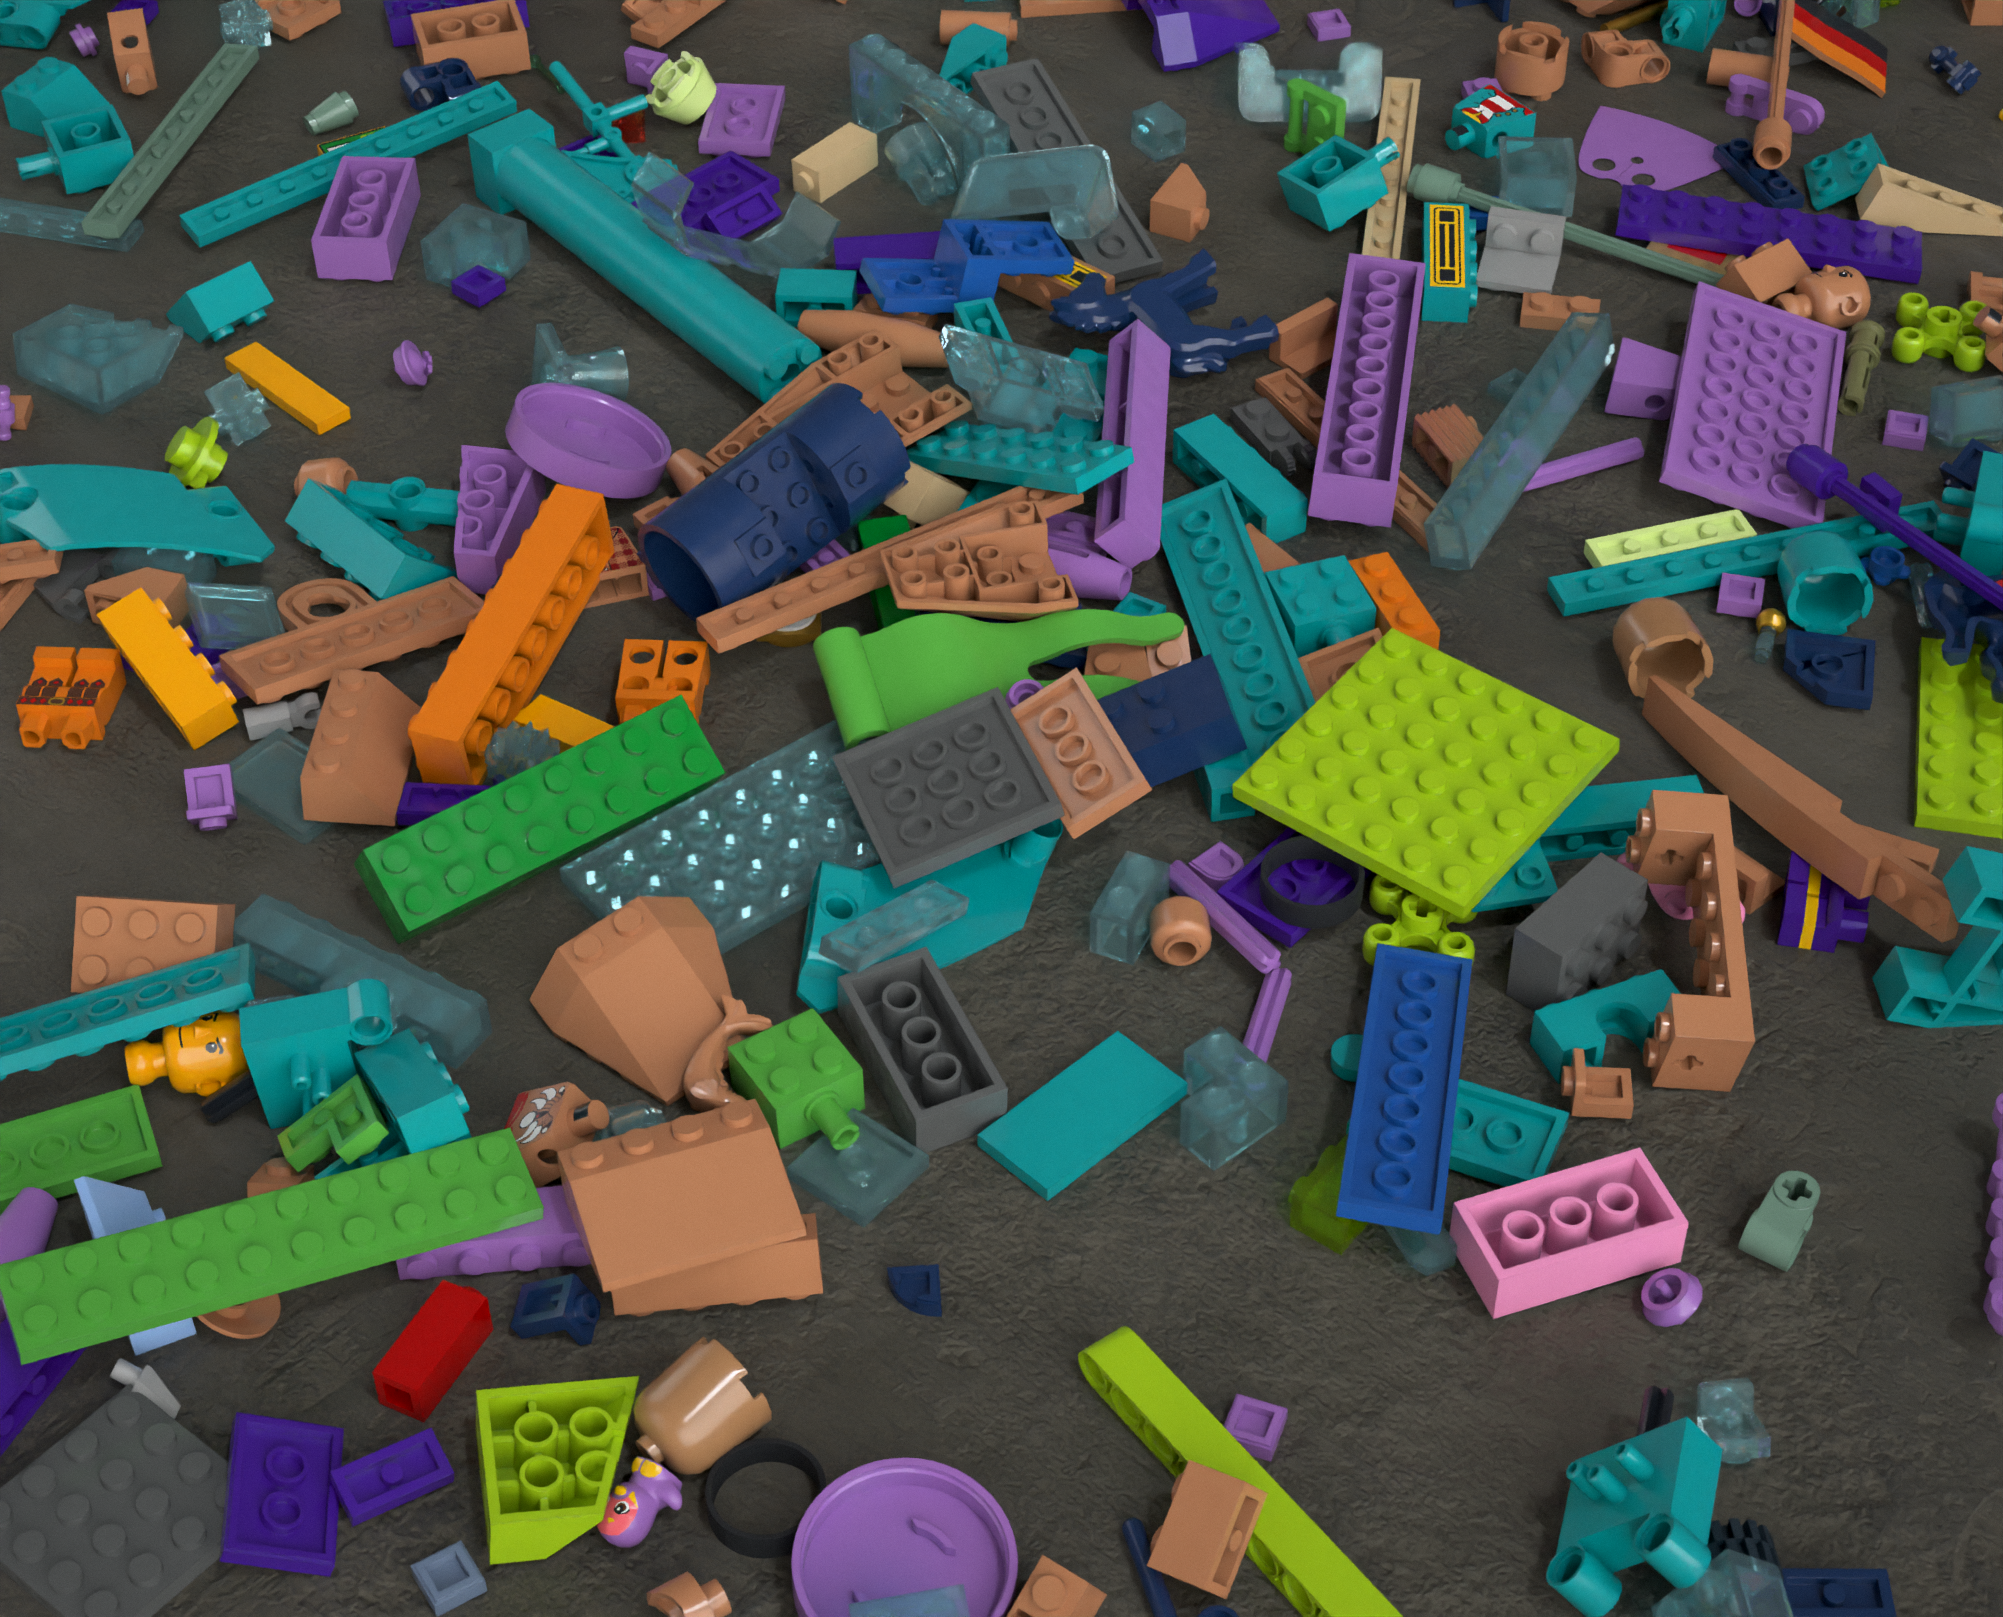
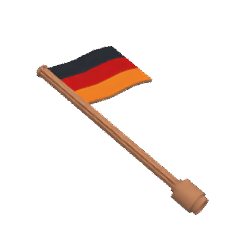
M1779 0L1767 118L1757 125L1753 144L1754 159L1765 169L1781 167L1789 159L1791 153L1792 128L1783 119L1791 39L1822 61L1859 81L1881 99L1885 94L1888 49L1866 32L1826 10L1813 0Z

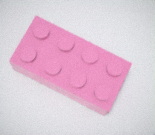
M1636 1148L1453 1202L1448 1242L1490 1315L1495 1319L1679 1263L1682 1258L1689 1222L1641 1148Z

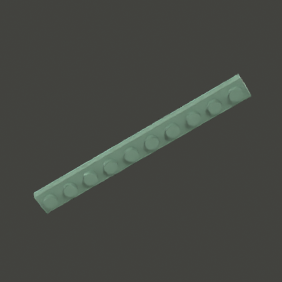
M224 43L82 220L84 235L100 236L103 239L120 238L259 60L257 46Z

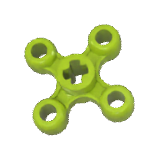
M1916 292L1903 294L1897 303L1895 312L1896 321L1903 328L1899 329L1893 338L1892 356L1902 363H1915L1921 358L1923 353L1935 358H1946L1953 355L1954 364L1958 369L1965 372L1978 371L1983 367L1986 360V342L1978 337L1984 332L1975 327L1973 322L1980 310L1987 305L1980 301H1967L1961 306L1959 311L1948 306H1935L1929 309L1928 300L1924 295Z
M1376 875L1373 878L1369 889L1371 907L1379 914L1393 915L1396 921L1392 925L1377 923L1371 925L1366 930L1363 936L1362 952L1363 957L1370 965L1374 966L1377 943L1473 959V965L1475 947L1472 939L1462 932H1450L1446 926L1451 922L1458 924L1468 923L1476 917L1478 912H1470L1464 919H1461L1414 893L1409 894L1407 889L1380 875Z

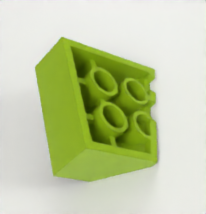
M639 1376L476 1390L475 1431L490 1565L547 1559L603 1521L639 1384Z

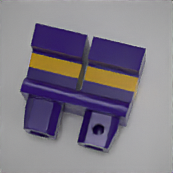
M1791 851L1783 891L1777 945L1834 953L1838 939L1864 943L1869 912L1846 909L1844 907L1867 911L1870 896L1860 900L1795 852Z

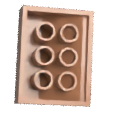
M756 1099L733 1102L725 1107L696 1115H684L673 1121L647 1128L632 1129L625 1134L595 1142H584L573 1148L557 1152L565 1202L603 1293L807 1236L806 1227L772 1131Z

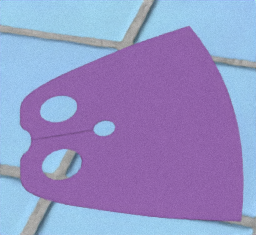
M1600 106L1588 127L1578 160L1582 172L1599 179L1615 180L1621 186L1623 184L1636 185L1632 181V177L1636 174L1650 175L1655 179V183L1648 187L1662 191L1695 181L1723 168L1713 158L1714 146H1717L1716 144L1671 124ZM1631 158H1642L1643 163L1635 164L1631 162ZM1596 159H1609L1615 163V168L1609 171H1601L1594 168L1592 163Z

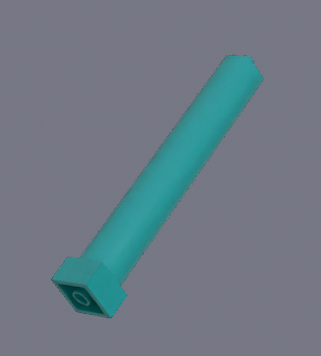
M526 109L467 134L476 197L500 216L515 209L762 403L768 402L807 367L822 358L819 346L560 151L556 147L554 127L531 109Z

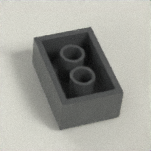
M1599 853L1515 928L1506 995L1530 1010L1536 1011L1548 1004L1560 1003L1584 995L1594 984L1601 985L1611 974L1613 967L1623 958H1631L1640 946L1642 935L1639 934L1640 923L1648 906V902L1645 901L1648 879L1607 855Z

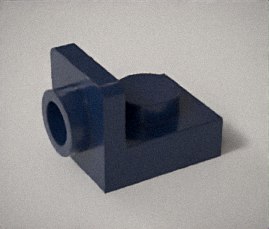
M574 1273L522 1285L510 1327L521 1339L566 1330L580 1346L592 1342L596 1323L600 1316L601 1305L596 1296L591 1293Z

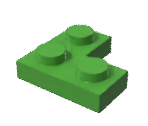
M356 1074L277 1137L286 1160L299 1173L310 1163L322 1160L330 1152L333 1145L338 1155L350 1165L360 1156L374 1151L382 1139L389 1134V1131L370 1087Z

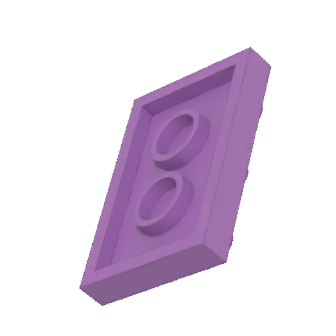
M715 83L717 88L716 94L707 109L698 140L699 153L721 156L731 150L738 155H746L751 158L770 157L786 99L785 86Z

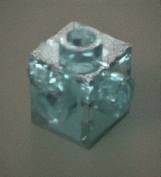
M234 0L218 5L222 21L219 24L220 31L226 43L257 46L258 50L261 47L272 44L269 32L273 30L271 16L266 9L262 10L255 0Z
M239 372L204 391L215 410L209 417L218 421L219 434L222 436L229 433L236 446L246 440L254 439L262 431L271 427L263 413L270 409L258 388L252 391L249 390Z

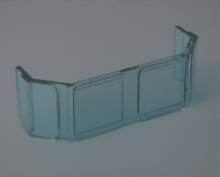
M652 152L648 153L643 166L637 171L631 185L638 209L644 216L643 222L648 225L651 231L683 255L729 266L732 263L746 271L779 278L780 268L808 269L828 256L833 246V238H836L835 234L841 223L840 220L802 193L796 191L784 220L752 242L684 226L680 214L694 182Z

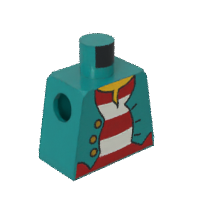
M1488 84L1454 106L1451 129L1446 131L1445 140L1450 149L1458 150L1466 147L1481 158H1490L1533 144L1536 112L1495 86Z

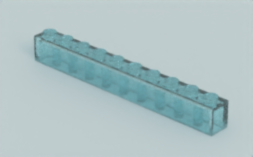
M1572 312L1424 522L1431 566L1447 567L1452 570L1471 569L1615 356L1609 313Z

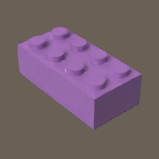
M342 156L311 239L318 278H332L334 280L366 279L375 282L393 280L421 196L415 158Z

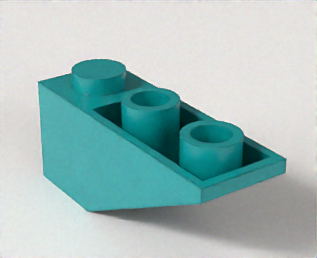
M972 23L952 37L938 78L939 111L944 112L974 90L971 85L972 73L1007 65L1006 35Z

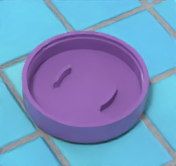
M540 383L521 390L517 394L505 429L506 438L511 448L523 461L538 472L565 486L602 493L604 497L637 498L654 492L660 485L667 462L671 456V445L667 436L645 414L610 395L571 384Z
M889 1458L859 1466L829 1484L814 1499L800 1521L793 1543L791 1560L795 1608L799 1617H1007L1014 1604L1018 1570L1017 1545L1013 1530L1003 1509L995 1498L973 1478L953 1467L920 1458Z

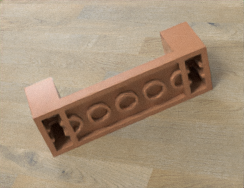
M1652 790L1646 807L1638 810L1635 835H1629L1627 838L1625 849L1626 862L1632 863L1633 871L1648 879L1650 884L1686 886V906L1693 908V918L1689 927V943L1691 947L1697 948V959L1693 968V984L1701 989V995L1671 993L1664 1011L1656 1014L1652 1038L1645 1039L1643 1063L1645 1067H1651L1652 1087L1730 1092L1755 1043L1729 798L1728 795Z

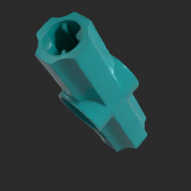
M417 477L399 478L392 482V484L351 480L346 489L347 496L376 515L375 519L394 520L400 530L407 532L418 531L429 524L456 527V518L458 517L457 500L460 491L426 488L424 481Z

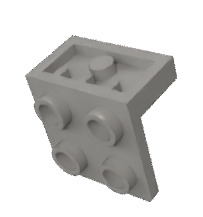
M1491 206L1488 214L1485 248L1477 272L1476 284H1478V287L1487 288L1491 291L1503 290L1517 293L1546 292L1551 294L1562 253L1566 217Z

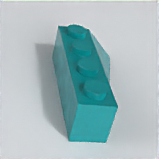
M308 478L285 519V522L298 531L296 535L298 540L312 548H319L322 551L319 556L324 561L335 567L344 568L346 570L344 577L358 586L370 589L368 594L376 601L451 576L458 579L455 569L450 566L446 567L434 563L435 555L423 547L418 548L414 544L402 539L404 537L403 533L375 519L376 515L345 493L335 487Z

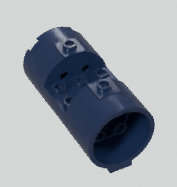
M844 383L829 385L641 526L638 532L640 551L636 554L640 561L646 565V571L654 585L662 589L669 599L692 621L696 623L697 617L778 585L805 561L840 534L848 531L908 484L909 481L905 478V472L911 468L906 448L885 414L881 410L874 414L860 401L863 397L862 392Z

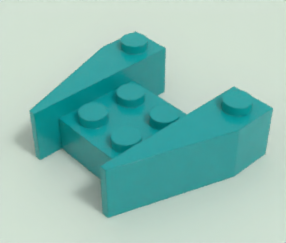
M1966 846L1942 881L1957 922L1974 926L1952 956L1894 946L1872 977L1885 1018L1888 1021L1925 1028L2003 1025V853Z

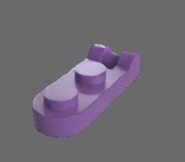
M1744 74L1732 75L1728 87L1731 96L1726 100L1725 112L1732 116L1744 115L1759 121L1766 119L1770 83ZM1786 88L1783 119L1790 124L1792 132L1802 135L1813 133L1823 123L1825 118L1823 106L1811 96ZM1746 94L1753 95V100L1745 98Z

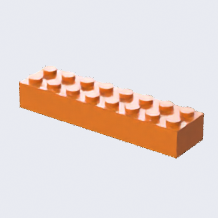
M556 484L548 499H544L541 502L536 519L530 529L527 528L523 532L518 549L512 558L506 560L501 577L495 587L488 590L483 607L477 617L468 623L465 637L457 650H453L450 653L445 670L439 680L432 683L428 691L427 700L419 713L414 714L409 722L408 737L413 745L416 766L420 770L423 783L482 785L514 730L513 719L521 709L527 707L598 585L600 573L615 552L604 494Z

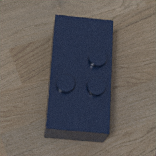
M1211 653L1097 699L1151 787L1248 749L1227 689Z

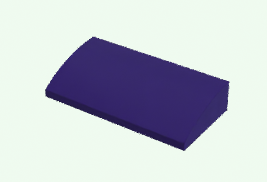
M496 0L383 1V6L393 46L397 47L415 44L411 14ZM515 0L524 27H530L526 0Z

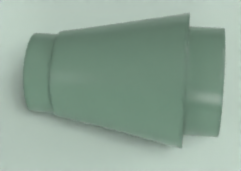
M346 91L340 93L333 92L310 111L308 115L304 116L303 122L309 133L315 136L352 124L353 119L359 116V112L353 99Z

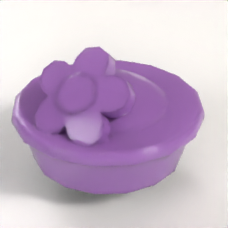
M404 340L393 353L395 372L399 374L406 385L424 386L427 383L428 375L432 373V356H430L428 351H423L421 355L413 342Z
M1668 1268L1660 1270L1646 1281L1642 1289V1311L1646 1319L1655 1326L1669 1327L1681 1325L1698 1309L1702 1300V1286L1697 1277L1680 1269Z

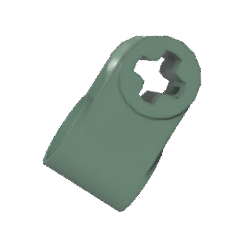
M1801 1171L1781 1173L1776 1178L1760 1207L1750 1217L1741 1236L1738 1249L1787 1272L1795 1261L1804 1238L1811 1228L1813 1221L1812 1212L1818 1204L1821 1193L1817 1181L1809 1174Z

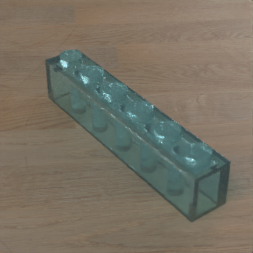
M263 893L234 920L233 947L250 943L256 959L255 971L303 995L346 988L353 982L361 979H376L386 984L390 993L393 1024L391 1036L409 1028L420 1044L428 1041L437 1060L455 1069L492 1033L487 999H484L476 991L463 989L445 980L440 974L421 969L409 963L398 954H390L371 945L360 936L354 937L337 929L327 920L316 919L298 910L289 902H281Z

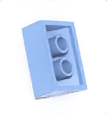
M85 1176L74 1179L92 1239L166 1220L162 1208L152 1211L145 1191ZM188 1318L131 1334L128 1337L135 1356L197 1333L193 1319Z

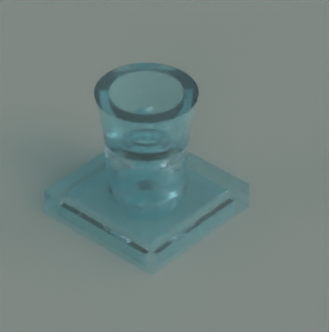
M552 323L536 324L531 385L540 383L577 385L624 401L627 397L629 386L625 354L620 346H615L596 352L567 355Z

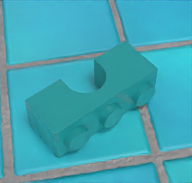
M1659 969L1644 975L1633 976L1626 981L1602 989H1593L1584 995L1560 1003L1548 1004L1542 1009L1534 1011L1529 1044L1556 1082L1560 1084L1562 1067L1571 1066L1574 1048L1584 1049L1585 1067H1602L1606 1035L1608 1034L1627 1037L1636 1044L1643 1054L1645 1039L1652 1038L1654 1033L1656 1014L1664 1011L1671 993H1681L1665 972Z

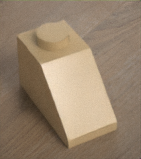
M910 461L911 468L905 472V478L909 481L908 484L883 504L895 510L893 516L906 515L909 527L914 529L917 523L925 525L955 513L970 494V491L950 479Z

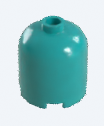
M1822 530L1804 533L1792 540L1782 551L1777 564V571L1783 600L1789 618L1795 624L1804 628V631L1841 635L1847 632L1846 626L1854 623L1860 616L1865 618L1869 614L1874 601L1872 584L1858 554L1846 538L1835 532Z

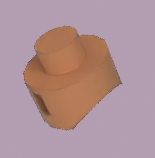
M688 1571L646 1593L648 1605L656 1607L668 1617H724L732 1613L729 1599L717 1579H713L700 1586Z

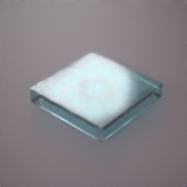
M187 582L185 597L200 647L236 650L286 633L279 617L271 587Z
M852 1108L847 1115L858 1125L860 1134L851 1146L843 1150H836L823 1134L787 1167L788 1179L862 1227H865L929 1167V1155L857 1109Z

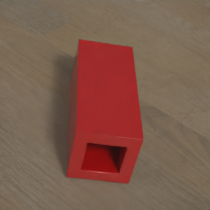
M443 1279L372 1371L379 1403L424 1423L493 1331L488 1298L473 1287H461Z

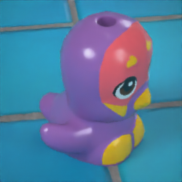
M637 1456L632 1463V1475L629 1482L618 1484L609 1496L604 1519L596 1525L601 1536L609 1543L620 1548H631L639 1545L649 1533L658 1511L667 1506L674 1510L681 1509L682 1495L680 1491L683 1485L682 1482L657 1462Z

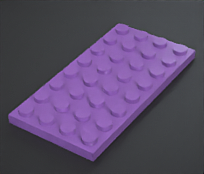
M1699 281L1691 301L1659 482L1670 485L1676 490L1687 491L1707 498L1714 503L1725 504L1748 512L1754 517L1765 518L1786 525L1790 529L1823 523L1826 500L1818 498L1792 480L1790 472L1786 468V461L1792 450L1801 444L1817 445L1829 454L1832 453L1846 332Z

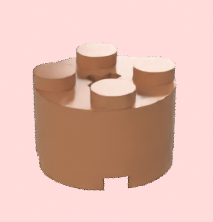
M1523 22L1522 28L1512 30V25L1505 27L1498 36L1494 77L1497 78L1502 91L1506 94L1515 93L1531 96L1532 99L1537 101L1550 99L1552 92L1560 89L1565 82L1569 50L1568 37L1564 39L1559 28L1543 22Z

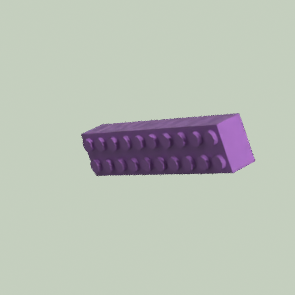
M1349 253L1308 516L1319 517L1327 521L1340 520L1361 523L1370 527L1383 526L1391 528L1426 263Z

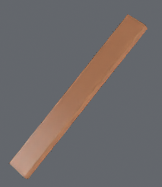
M1288 367L1255 379V391L1263 398L1266 397L1281 415L1318 449L1325 401ZM1399 469L1392 519L1438 562L1473 549L1474 537Z

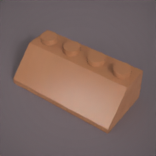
M334 669L300 776L304 820L395 826L397 809L415 754L412 742L408 737V725L412 716L416 713L418 714L421 707L379 672L361 671L359 669Z

